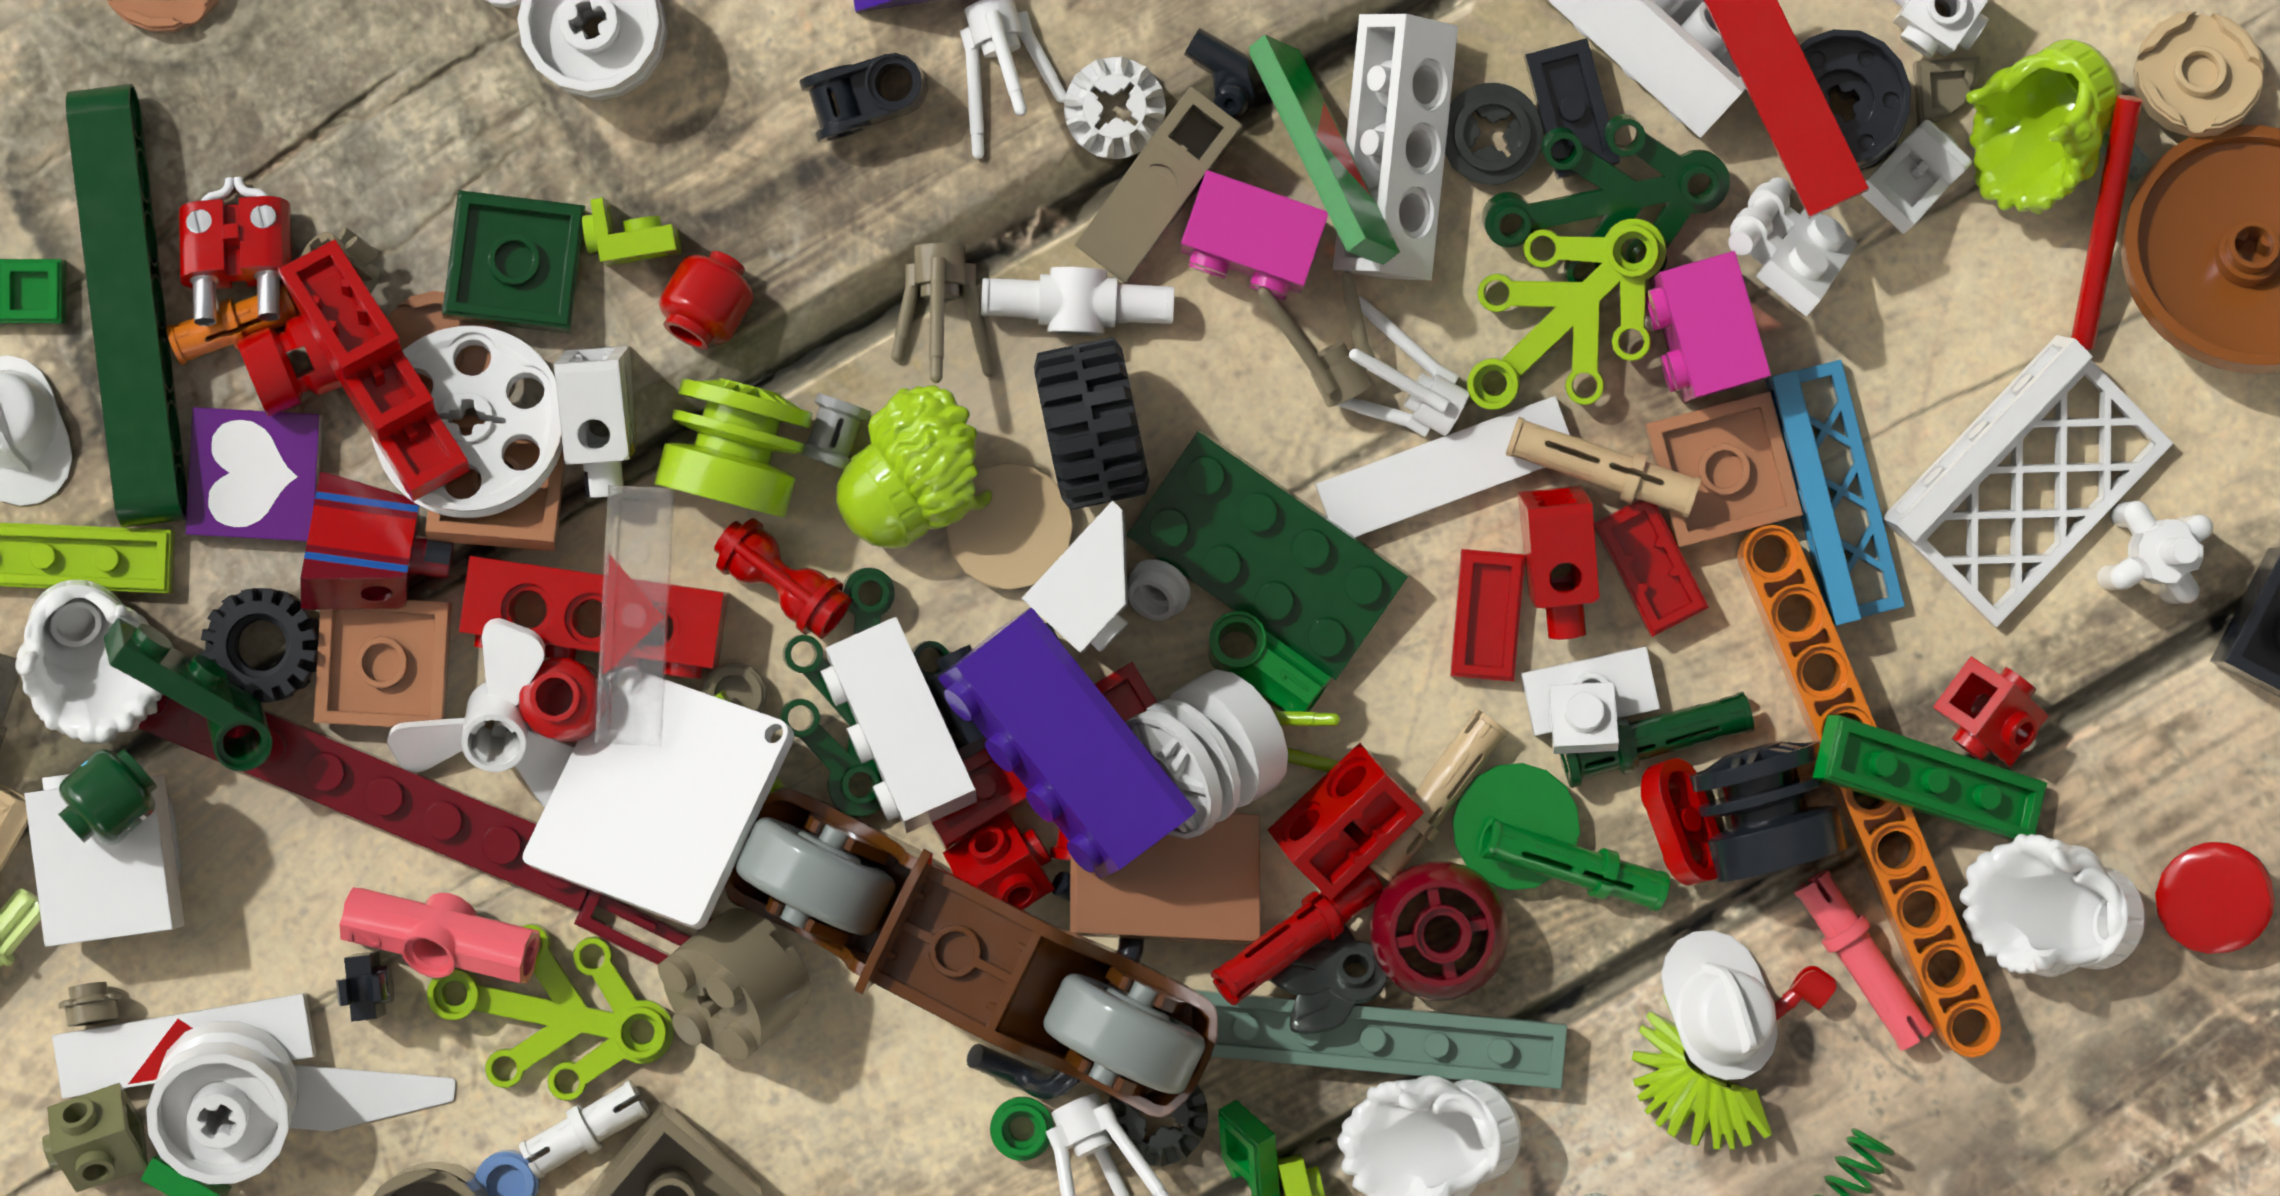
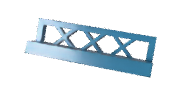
M1842 360L1798 371L1794 370L1765 379L1768 392L1771 391L1803 513L1800 517L1819 591L1834 626L1905 607ZM1830 376L1836 403L1825 422L1822 423L1808 415L1800 383ZM1839 414L1845 436L1831 428ZM1812 427L1819 430L1815 438ZM1826 435L1846 446L1850 452L1852 465L1840 485L1826 478L1823 473L1818 449ZM1855 476L1861 498L1847 490ZM1828 489L1835 492L1831 500ZM1842 497L1864 509L1868 526L1856 547L1841 539L1834 511ZM1870 538H1872L1877 559L1863 552ZM1844 550L1851 554L1847 562ZM1858 559L1881 572L1886 598L1857 604L1850 572Z

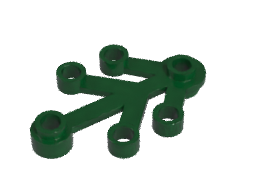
M1620 114L1609 120L1605 127L1604 137L1608 146L1619 156H1638L1660 172L1661 176L1637 181L1584 147L1572 130L1563 127L1555 128L1549 131L1542 141V153L1547 162L1558 170H1573L1600 189L1530 204L1517 193L1502 192L1490 198L1485 204L1482 211V223L1486 233L1494 243L1502 247L1512 248L1524 244L1527 237L1534 230L1603 216V218L1589 237H1605L1611 227L1618 222L1636 218L1643 207L1667 202L1653 223L1663 235L1667 249L1691 214L1709 212L1723 202L1730 186L1729 172L1722 160L1712 152L1699 149L1690 150L1680 155L1646 133L1635 117L1628 114ZM1629 125L1636 129V136L1630 144L1619 145L1614 142L1615 132L1620 127ZM1560 139H1569L1573 142V150L1566 158H1555L1551 155L1553 144ZM1699 173L1708 175L1709 184L1704 191L1700 193L1688 191V182L1692 176ZM1511 213L1520 215L1522 223L1516 231L1506 233L1500 230L1499 224L1505 215ZM1636 238L1629 244L1626 250L1627 261L1636 263L1637 254L1646 248L1643 241ZM1666 254V258H1665L1664 264H1663V266L1661 267V269L1658 271V273H1659V272H1662V271L1665 269V267H1666V264H1667V254ZM1565 260L1564 274L1568 282L1584 281L1573 276L1575 266L1582 261ZM1592 262V263L1595 264V269H1596L1600 264H1602V263H1598V262Z
M857 569L850 573L843 582L842 591L852 598L848 611L854 615L853 635L880 624L881 615L890 609L894 601L895 590L889 576L879 569ZM869 580L878 584L881 590L880 599L871 606L863 604L858 596L859 587ZM796 635L790 638L783 648V660L787 667L794 672L802 673L849 724V727L857 724L848 703L844 702L835 706L820 672L830 667V665L823 658V649L818 640L809 635ZM804 641L809 643L814 649V658L810 664L801 667L792 660L791 651L797 643ZM935 641L920 642L912 649L918 665L919 655L926 648L937 650L940 658L949 654L942 644ZM920 667L925 679L940 672L939 667L933 672H925ZM800 698L788 701L782 707L779 719L790 726L788 722L789 712L796 706H805L811 714V722L805 729L795 730L792 728L794 736L799 737L830 771L827 790L833 804L839 810L852 816H867L881 809L872 786L883 782L874 760L861 763L849 734L847 752L819 724L820 714L812 702ZM859 772L866 773L871 779V789L862 797L854 796L849 790L850 778Z

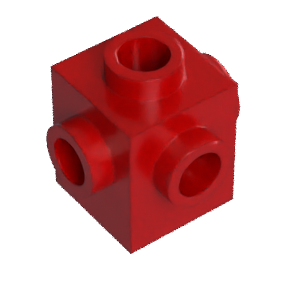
M1970 656L1932 707L1957 729L1951 739L1962 749L1982 762L1990 753L2010 767L2023 750L2033 743L2038 730L2049 717L2031 699L2036 688L2027 680L2007 667L1998 674L1972 656Z
M1008 812L942 852L955 876L1022 910L1055 890L1043 869V866L1051 862L1052 858L1033 828L1022 834Z

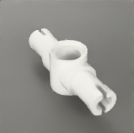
M1052 267L1050 268V274H1040V280L983 278L981 315L1038 319V325H1048L1047 332L1103 335L1105 334V328H1115V323L1172 324L1174 287L1117 284V277H1107L1108 270Z

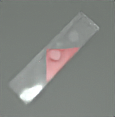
M608 485L595 743L662 746L675 492L672 488Z

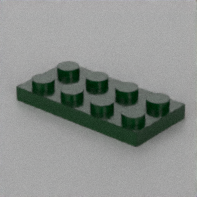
M1201 429L1196 432L1126 534L1127 537L1150 553L1177 568L1185 577L1234 611H1244L1255 616L1262 623L1264 630L1334 680H1337L1409 576L1408 572L1357 537H1354L1328 519L1327 516Z

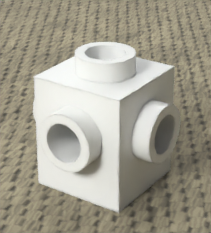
M1893 0L1902 7L1892 21L1904 30L1900 35L1901 40L1929 58H1932L1935 52L1946 57L1958 45L1968 51L1989 21L1988 17L1980 13L1988 0ZM1935 2L1942 4L1946 8L1947 17L1937 13Z

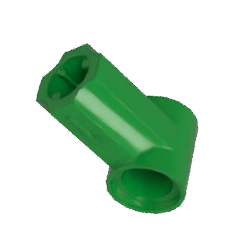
M1232 611L1223 614L1214 622L1210 630L1208 656L1212 667L1236 674L1254 686L1267 703L1278 711L1310 712L1331 682V677L1264 630L1262 623L1255 616L1247 612ZM1242 632L1253 640L1255 649L1248 657L1233 659L1221 651L1219 646L1221 639L1229 633Z

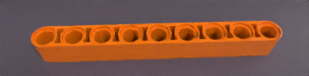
M1767 525L1752 529L1744 535L1738 545L1737 559L1739 567L1812 740L1819 741L1821 744L1827 715H1838L1846 712L1853 716L1856 721L1877 727L1799 541L1791 531L1782 526ZM1766 535L1779 540L1785 551L1784 562L1779 569L1771 573L1764 572L1758 568L1752 554L1756 542ZM1792 594L1803 598L1808 604L1810 611L1809 620L1806 625L1794 632L1782 626L1777 614L1782 600ZM1820 653L1830 659L1835 672L1830 685L1816 691L1806 684L1802 671L1807 659L1814 654ZM1831 784L1936 1035L1943 1045L1962 1056L1973 1058L1985 1055L1995 1047L2000 1039V1019L1912 809L1884 800H1880L1873 807L1862 808L1855 801L1852 790ZM1899 831L1907 839L1908 854L1899 865L1887 867L1878 857V843L1887 833ZM1923 890L1932 899L1933 912L1926 922L1913 926L1908 924L1903 916V903L1911 893ZM1950 950L1957 958V973L1947 983L1934 984L1928 975V962L1938 951ZM1975 1009L1982 1017V1032L1972 1042L1960 1043L1953 1035V1021L1962 1011Z

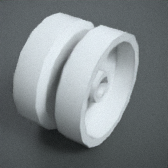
M522 0L517 18L522 47L535 68L568 94L596 101L624 96L645 83L662 60L668 35L664 6L660 0ZM593 17L605 19L598 24L600 35L590 39L584 32L586 22Z
M210 1021L186 1031L166 1051L146 1108L148 1135L160 1158L182 1176L205 1184H236L260 1174L281 1152L298 1097L297 1073L286 1049L265 1030L240 1021Z

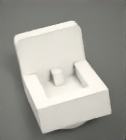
M1924 120L1866 180L1869 190L1861 195L1902 234H1905L1941 194L1972 164V161L1949 134L1941 131L1930 120Z

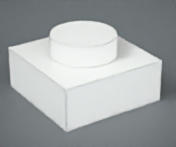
M1614 682L1550 685L1549 701L1553 754L1618 751L1619 738Z

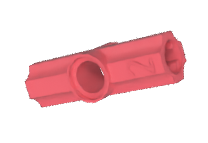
M353 887L345 900L343 915L339 923L341 940L402 954L403 959L412 969L432 978L446 977L455 968L516 983L522 982L527 984L535 970L537 954L540 948V931L477 916L476 911L467 901L451 893L440 892L433 894L425 903L377 891Z

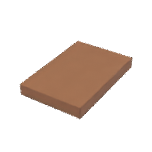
M1232 813L1230 817L1215 823L1211 829L1202 835L1190 839L1167 834L1122 869L1102 879H1099L1095 872L1085 871L1070 855V932L1086 937L1251 944L1260 937V815Z

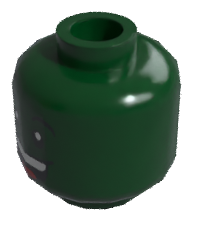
M124 749L116 755L108 750H98L60 783L59 794L67 807L58 815L83 843L94 835L102 843L115 845L152 814L155 809V801L151 792L158 786Z

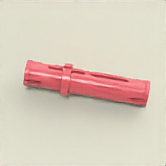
M1828 869L1807 879L1810 884L1805 885V883H1802L1793 892L1797 898H1800L1825 937L1821 943L1828 953L1836 952L1896 1041L1898 1049L1903 1051L1919 1043L1921 1040L1918 1036L1921 1034L1923 1037H1927L1934 1030V1027L1927 1021L1867 930L1871 924L1864 914L1856 915L1831 878V873Z

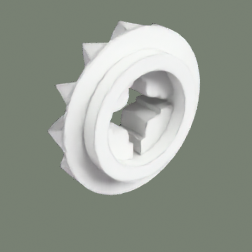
M1123 56L1096 59L1084 67L1073 77L1064 98L1065 121L1071 135L1085 150L1102 158L1122 159L1140 153L1165 119L1166 104L1161 85L1146 66ZM1129 85L1134 87L1129 93L1130 98L1127 100L1126 108L1132 113L1131 118L1138 122L1137 125L1134 126L1129 121L1124 122L1115 117L1109 124L1105 123L1098 130L1096 126L1101 121L1100 116L1104 108L1098 101V96L1093 93V90L1097 89L1102 94L1107 93L1109 96L1115 97L1120 91L1124 92Z

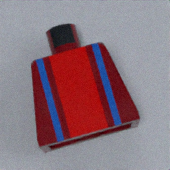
M320 472L300 577L301 609H399L404 607L407 603L412 574L449 579L454 543L427 540V537L418 536L420 506L406 496L330 473Z

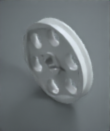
M458 326L439 330L420 338L405 348L403 353L416 373L426 375L433 381L431 396L434 399L435 410L467 458L469 468L478 472L482 479L480 489L470 498H454L447 493L446 486L443 485L417 499L414 503L440 515L456 518H479L513 508L534 494L552 473L563 448L555 377L541 356L529 345L511 334L481 326ZM473 345L482 346L487 349L491 354V361L484 372L479 375L469 376L457 370L455 361L462 349ZM524 378L539 381L545 389L540 403L528 409L518 408L508 400L509 390L512 385ZM474 408L478 418L485 421V423L474 425L472 435H462L458 424L449 422H452L453 419H462L465 409ZM372 437L375 451L387 476L396 488L412 501ZM527 439L539 447L540 456L537 462L529 469L517 471L509 468L504 463L505 450L514 441Z

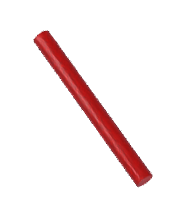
M2117 95L2071 334V338L2076 339L2086 350H2093L2096 346L2143 101L2141 98L2129 95Z

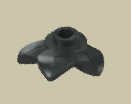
M1346 924L1343 925V933L1334 940L1325 938L1269 980L1288 993L1297 995L1290 1017V1030L1292 1032L1316 1034L1338 1028L1347 1021L1355 1004L1369 1002L1383 991L1387 982V976L1375 959L1372 945L1355 941ZM1350 963H1361L1368 971L1365 975L1354 978L1348 976L1344 972V968Z

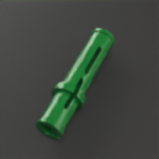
M1490 818L1487 821L1480 836L1478 854L1481 855V858H1490L1542 876L1586 888L1589 896L1600 900L1612 896L1647 907L1649 910L1656 912L1663 906L1669 891L1670 876L1667 872L1656 871L1621 860L1618 852L1607 848H1602L1595 852L1550 836H1544L1499 822L1495 818Z

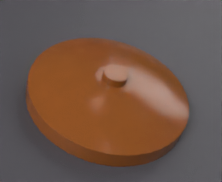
M2238 125L2218 136L2190 137L2180 142L2161 156L2145 174L2129 204L2123 223L2121 235L2123 271L2132 298L2142 315L2156 332L2176 349L2199 362L2226 371L2247 374L2280 372V128L2263 125Z

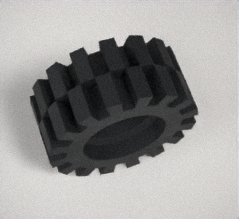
M251 588L241 590L239 594L228 596L221 601L223 605L219 609L212 610L207 618L211 621L208 629H203L201 640L205 641V651H202L201 655L217 663L226 672L229 683L253 695L260 703L285 700L294 696L293 693L299 689H304L311 682L309 680L311 674L317 672L318 619L312 618L308 612L309 609H301V601L293 598V594L272 588ZM259 620L274 623L281 629L286 640V651L283 659L274 668L266 671L251 668L244 662L239 652V639L243 630L251 623Z

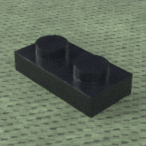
M1585 38L1525 54L1524 60L1537 109L1541 117L1544 135L1555 128H1568L1577 135L1584 147L1612 165L1618 164L1620 162L1619 155L1610 149L1604 137L1609 117L1588 39ZM1569 139L1556 141L1551 148V155L1555 158H1566L1573 150V142ZM1554 168L1557 180L1578 175L1571 169L1558 170Z

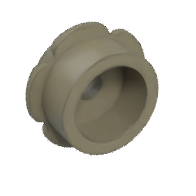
M94 982L69 987L70 999L61 1001L58 1004V1009H65L68 1027L86 1026L119 1019L116 1001L122 999V995L119 992L108 993L107 982Z

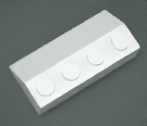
M1548 0L1574 24L1575 28L1583 36L1591 39L1618 63L1628 77L1639 82L1669 110L1670 114L1677 121L1685 124L1700 138L1746 89L1703 0Z
M1113 501L1022 597L1032 609L1080 653L1085 652L1091 645L1099 652L1103 651L1128 624L1120 615L1128 606L1125 514Z

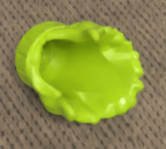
M2072 39L2059 40L2034 55L2022 58L2011 67L1998 70L1982 88L1972 90L1966 94L1967 102L1973 104L1977 111L1973 119L1972 134L1969 141L1976 149L1974 156L1975 184L1979 186L1980 194L1984 199L1997 200V205L2001 210L2007 211L2016 206L2019 212L2030 210L2040 215L2043 211L2051 209L2057 200H2061L2071 194L2080 182L2088 180L2094 175L2099 165L2103 136L2111 128L2117 95H2122V85L2117 71L2099 50L2085 42Z
M936 385L917 386L912 390L907 388L899 389L888 400L885 407L871 417L868 425L871 444L853 456L851 462L844 469L837 483V507L849 529L857 537L870 545L890 549L905 548L925 535L929 529H941L956 523L970 510L983 509L991 502L992 492L990 490H985L978 496H974L976 487L972 479L978 475L973 462L976 458L975 440L977 431L976 428L966 424L970 416L969 410L963 406H958L953 393L949 390L940 389Z

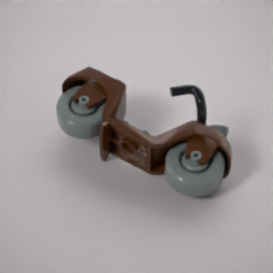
M782 787L767 796L725 884L728 899L733 904L755 912L839 957L850 971L860 976L854 991L863 995L875 984L1001 1049L1054 1069L1052 1073L1044 1074L1030 1065L984 1045L975 1044L971 1047L967 1055V1065L970 1068L1004 1081L1033 1097L1050 1100L1067 1094L1080 1081H1083L1149 1116L1159 1118L1169 1115L1187 1101L1210 1061L1218 1037V1014L1215 1006L1205 996L1140 962L1144 949V939L1119 938L1118 950H1115L1048 923L933 865L932 852L923 849L921 852L920 849L855 816L839 810L825 801L789 787ZM1062 871L1053 879L1052 885L1055 890L1052 893L1070 902V874Z

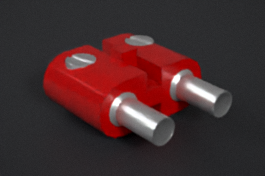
M243 177L225 178V184L222 189L209 192L203 196L201 201L189 202L179 208L180 283L185 287L193 289L194 323L199 326H211L216 323V289L232 288V282L246 281L248 287L257 286L258 318L262 321H276L280 319V284L284 283L278 269L292 262L290 203L281 197L268 196L260 189L246 187ZM235 185L236 190L245 197L239 198V204L225 205L223 199L232 192Z

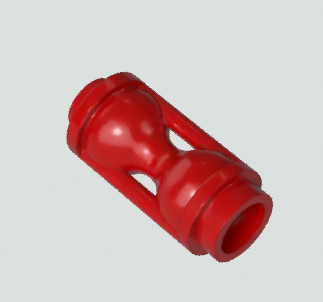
M751 518L744 524L738 521L731 523L721 534L714 547V551L719 554L716 569L724 575L730 574L742 583H766L772 586L778 593L783 613L789 620L796 623L797 630L804 635L812 632L820 639L828 636L843 619L852 601V598L842 591L843 583L835 577L829 579L824 573L815 569L798 570L785 565L781 559L777 541L768 531L763 529L764 525L756 518Z

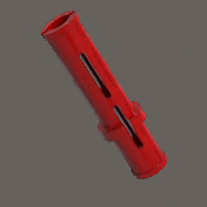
M1367 866L1332 900H1329L1322 892L1312 891L1302 899V906L1292 915L1278 923L1231 960H1228L1210 973L1214 979L1213 984L1228 1003L1236 1006L1250 995L1252 991L1284 970L1313 946L1319 944L1325 938L1334 940L1343 933L1344 924L1378 900L1383 891V885L1379 878Z

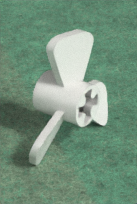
M495 618L485 624L482 633L486 683L478 686L470 695L465 718L399 723L389 731L387 744L400 767L410 772H423L463 751L470 763L485 771L501 772L515 766L541 805L546 807L576 742H559L548 739L534 732L524 721L519 708V693L523 686L531 683L540 668L545 656V645L541 637L533 630L504 619ZM496 720L492 730L484 727L486 721Z

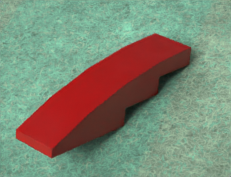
M334 239L279 268V275L311 333L412 501H416L469 472L467 458L436 412L433 397L401 350L398 335L337 241Z

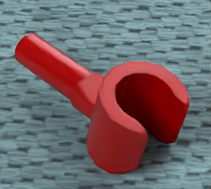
M1810 965L1804 967L1793 980L1789 990L1782 994L1783 996L1775 1002L1776 1021L1791 1009H1794L1801 999L1816 1010H1820L1836 991V980L1818 966Z

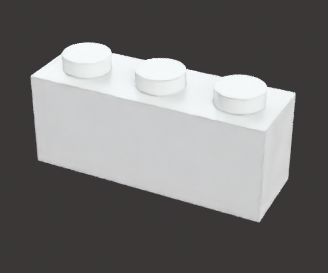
M897 617L826 647L828 661L831 666L821 670V675L835 706L847 702L857 724L846 729L861 763L863 764L873 759L883 782L872 787L886 819L891 821L899 817L906 833H909L976 803L977 797L973 783Z

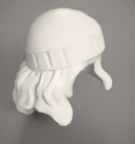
M87 580L63 581L51 586L38 597L28 616L24 632V643L18 650L15 668L17 673L21 675L24 693L30 697L35 713L39 715L40 720L44 721L48 729L57 730L61 734H66L71 739H80L83 743L106 744L114 740L119 732L136 731L139 728L140 722L144 721L147 715L157 713V701L161 699L162 694L109 665L104 636L116 619L120 618L136 628L140 624H149L143 616L124 606L111 591L95 582Z
M2019 834L2014 841L1994 846L1992 851L1980 854L1977 861L1969 865L1966 870L1968 885L1961 891L1959 897L1960 901L1968 906L1962 915L1966 921V928L1971 932L1972 941L1983 945L1985 956L1997 959L1999 966L2007 968L2010 973H2033L2044 977H2056L2070 972L2077 967L2095 970L2110 968L2129 957L2142 939L2146 923V911L2138 889L2121 872L2104 867L2096 854L2086 847L2068 845L2061 840L2047 838L2042 835L2030 834L2026 836Z
M1428 1075L1412 1080L1388 1081L1380 1083L1377 1087L1369 1088L1367 1098L1354 1107L1352 1115L1343 1122L1342 1132L1337 1138V1144L1345 1154L1341 1166L1342 1171L1346 1175H1354L1352 1187L1366 1196H1469L1477 1184L1497 1178L1509 1170L1519 1154L1522 1131L1519 1117L1513 1104L1497 1087L1472 1079L1452 1083L1444 1078Z

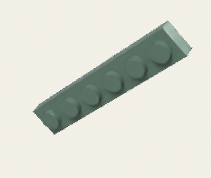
M1194 989L1209 999L1215 1006L1218 1014V1037L1211 1057L1415 1076L1434 1075L1447 1079H1472L1482 1082L1562 1089L1567 1034L1566 1023L1355 1004L1349 1018L1342 1026L1331 1031L1316 1034H1301L1290 1030V1017L1296 998L1250 994L1239 1004L1233 1006L1218 991Z

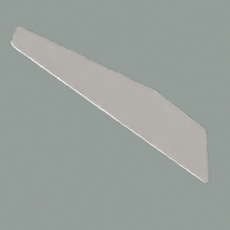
M294 1065L297 1073L298 1097L289 1128L333 1131L452 1102L454 1100L456 1082L453 1078Z

